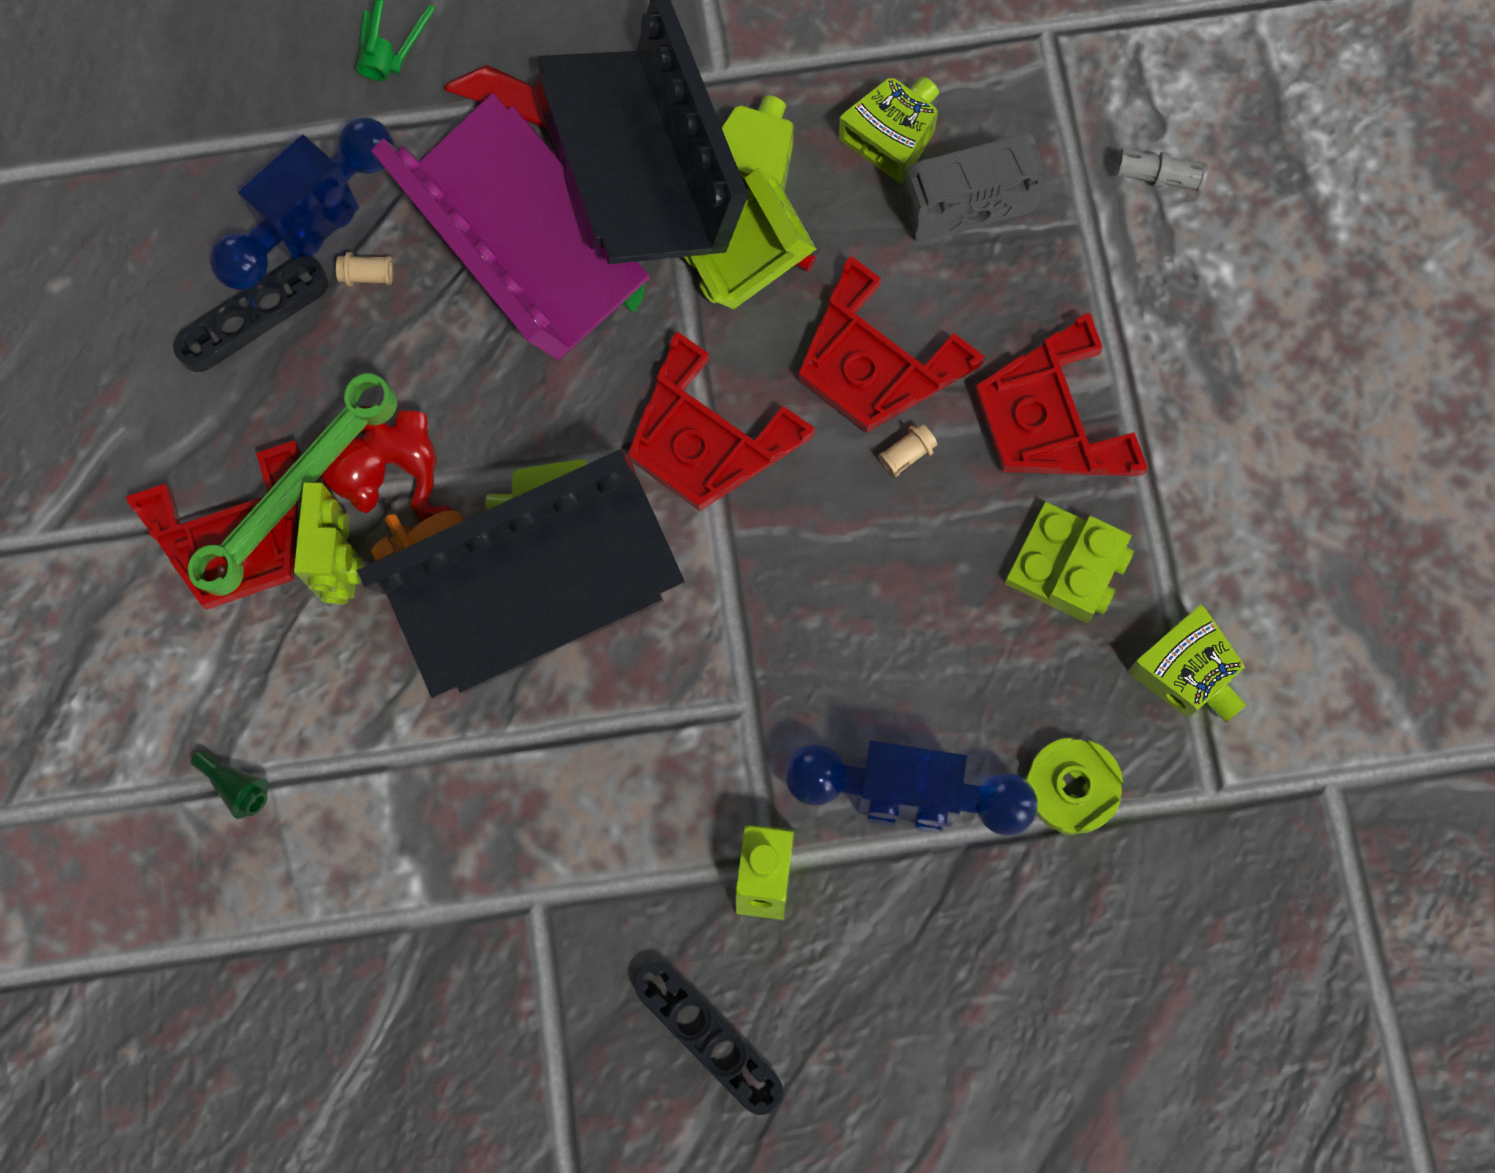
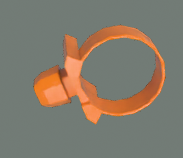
M456 510L444 511L425 519L410 531L408 526L401 525L396 514L387 515L385 521L394 536L392 538L386 536L373 546L371 553L375 561H378L465 520L461 513Z

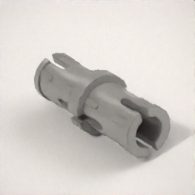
M1127 148L1121 149L1116 166V176L1153 182V186L1160 188L1165 184L1200 192L1205 186L1208 175L1207 163L1172 158L1171 154L1167 152H1160L1159 155L1137 152Z

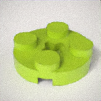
M1064 738L1050 743L1035 757L1025 779L1027 799L1033 812L1044 824L1064 835L1089 833L1100 828L1114 816L1121 802L1123 779L1117 761L1103 746L1089 740L1085 742L1082 740H1072L1073 738ZM1069 774L1073 779L1079 776L1084 778L1086 783L1081 788L1085 794L1084 797L1078 798L1074 794L1068 796L1063 791L1066 785L1063 779L1065 775Z

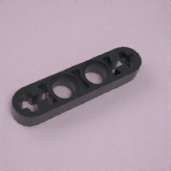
M309 256L298 257L183 330L174 341L173 351L175 356L183 366L193 372H204L214 367L320 298L328 287V277L323 267L315 258ZM306 272L314 280L308 285L300 278ZM286 283L295 294L292 297L288 295L283 287ZM275 293L281 296V302L276 309L272 311L259 309V303L265 295ZM232 317L244 319V326L239 333L235 335L223 334V325L228 319ZM212 331L221 342L218 345L208 335ZM196 343L203 352L197 357L192 354L190 349Z
M661 963L648 964L642 968L635 981L636 994L641 1002L745 1109L757 1115L770 1114L777 1109L783 1097L782 1083L777 1075L673 969ZM664 973L667 974L670 979L666 982L665 986L675 997L678 996L681 989L688 994L687 998L675 1004L669 1017H666L661 1012V1009L669 1004L658 994L649 998L645 993L650 987L646 981L650 974L658 978ZM689 1006L700 1008L706 1018L703 1030L692 1036L684 1034L678 1027L680 1012ZM720 1042H733L740 1050V1062L733 1070L722 1071L713 1063L712 1053L715 1046ZM749 1059H752L758 1066L750 1074L760 1083L768 1078L774 1084L770 1090L774 1100L769 1105L763 1101L758 1102L756 1105L752 1104L748 1098L753 1091L743 1080L738 1089L730 1083V1079L743 1072Z

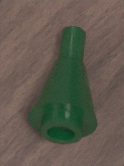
M205 750L196 752L192 757L191 765L210 779V783L234 818L242 819L247 816H253L266 804L268 799V782L229 765L221 764Z

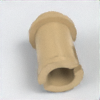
M346 252L345 256H338L336 260L337 281L345 282L347 287H352L354 283H386V285H391L393 281L392 257L354 256L352 252Z
M920 424L918 427L910 426L907 429L908 434L886 451L878 454L882 466L893 478H896L899 473L923 455L929 457L933 454L932 449L937 446V441L925 425Z

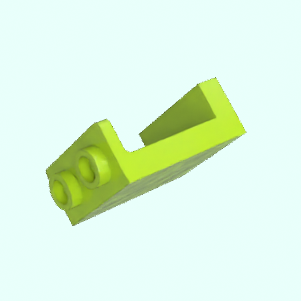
M757 168L745 177L750 189L747 191V200L726 253L684 257L693 268H697L703 280L700 282V287L705 296L712 303H720L731 309L737 308L817 250L778 180L760 168Z

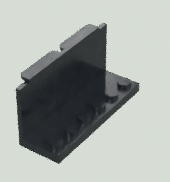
M650 0L647 13H643L641 18V35L636 51L538 56L537 65L541 75L538 76L536 85L537 99L559 161L566 162L567 186L589 248L598 249L601 243L608 264L726 253L747 200L748 192L671 0Z
M621 449L357 570L364 588L387 595L431 698L440 696L455 688H458L459 693H466L548 656L567 644L583 640L659 605L664 601L661 596L662 593L686 583L635 469Z

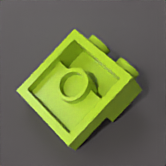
M304 482L294 573L317 597H320L322 602L347 604L349 598H354L355 585L362 582L357 570L363 567L362 558L358 557L351 544L346 541L350 530L349 516L323 483Z
M1045 501L1005 584L1088 624L1095 611L1104 615L1116 590L1108 587V584L1114 572L1121 575L1124 574L1135 550L1127 547L1132 535L1092 516H1089L1086 521Z

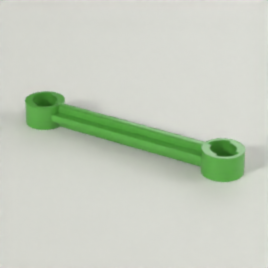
M366 373L352 379L346 387L344 394L346 407L220 546H204L193 554L188 565V574L196 587L217 596L233 592L240 585L243 578L244 569L242 562L302 497L303 483H314L367 424L380 425L393 416L397 408V396L395 391L381 377ZM374 386L383 387L384 399L380 406L375 404L367 409L358 407V400L366 389ZM217 556H225L228 562V571L224 579L219 577L214 581H205L204 571L207 564Z

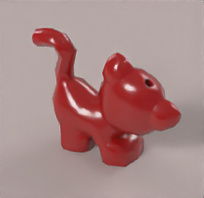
M358 406V407L367 409V408H371V407H373V406ZM397 411L395 425H388L386 423L380 425L367 424L360 432L363 434L362 437L354 438L320 476L326 486L341 498L350 500L358 511L369 513L375 508L380 498L379 488L385 480L386 465H396L416 478V486L410 507L420 521H424L444 511L454 510L449 505L434 507L430 506L428 502L434 488V470L437 456L434 445L428 435L427 416L423 412Z

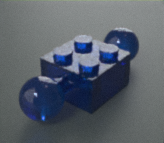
M363 117L350 121L339 135V153L333 159L328 157L304 134L296 139L238 192L258 227L249 235L232 233L225 235L215 243L210 254V266L217 280L223 285L236 290H245L256 286L267 272V254L275 246L280 248L292 260L298 257H310L317 253L322 247L323 242L338 228L346 226L352 220L355 212L360 209L347 181L357 172L361 174H374L385 168L371 150L383 138L394 146L393 137L388 128L372 118Z
M870 741L865 766L861 768L844 765L841 757L833 749L825 745L810 744L796 750L789 758L785 768L787 788L798 801L811 806H820L833 801L840 793L860 796L858 813L868 814V822L880 825H895L896 819L915 822L914 828L917 830L942 833L943 826L952 827L960 812L977 814L982 824L990 831L1008 836L1026 830L1033 823L1038 810V799L1033 787L1018 775L1010 773L997 774L986 780L982 786L964 783L968 755Z

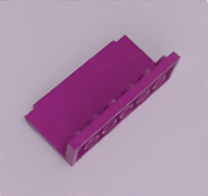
M494 93L486 98L420 162L404 145L397 149L384 138L371 150L526 340L558 361L651 278L639 262L608 264L601 243L598 249L589 248L567 186L566 166L562 161H559L557 155L527 120L513 106L508 110Z

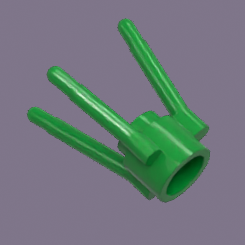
M375 0L372 18L371 12L365 10L362 15L359 52L355 63L356 71L367 79L379 82L388 80L390 72L399 74L403 60L435 11L433 4L427 6L396 55H394L392 44L386 39L378 37L385 0Z

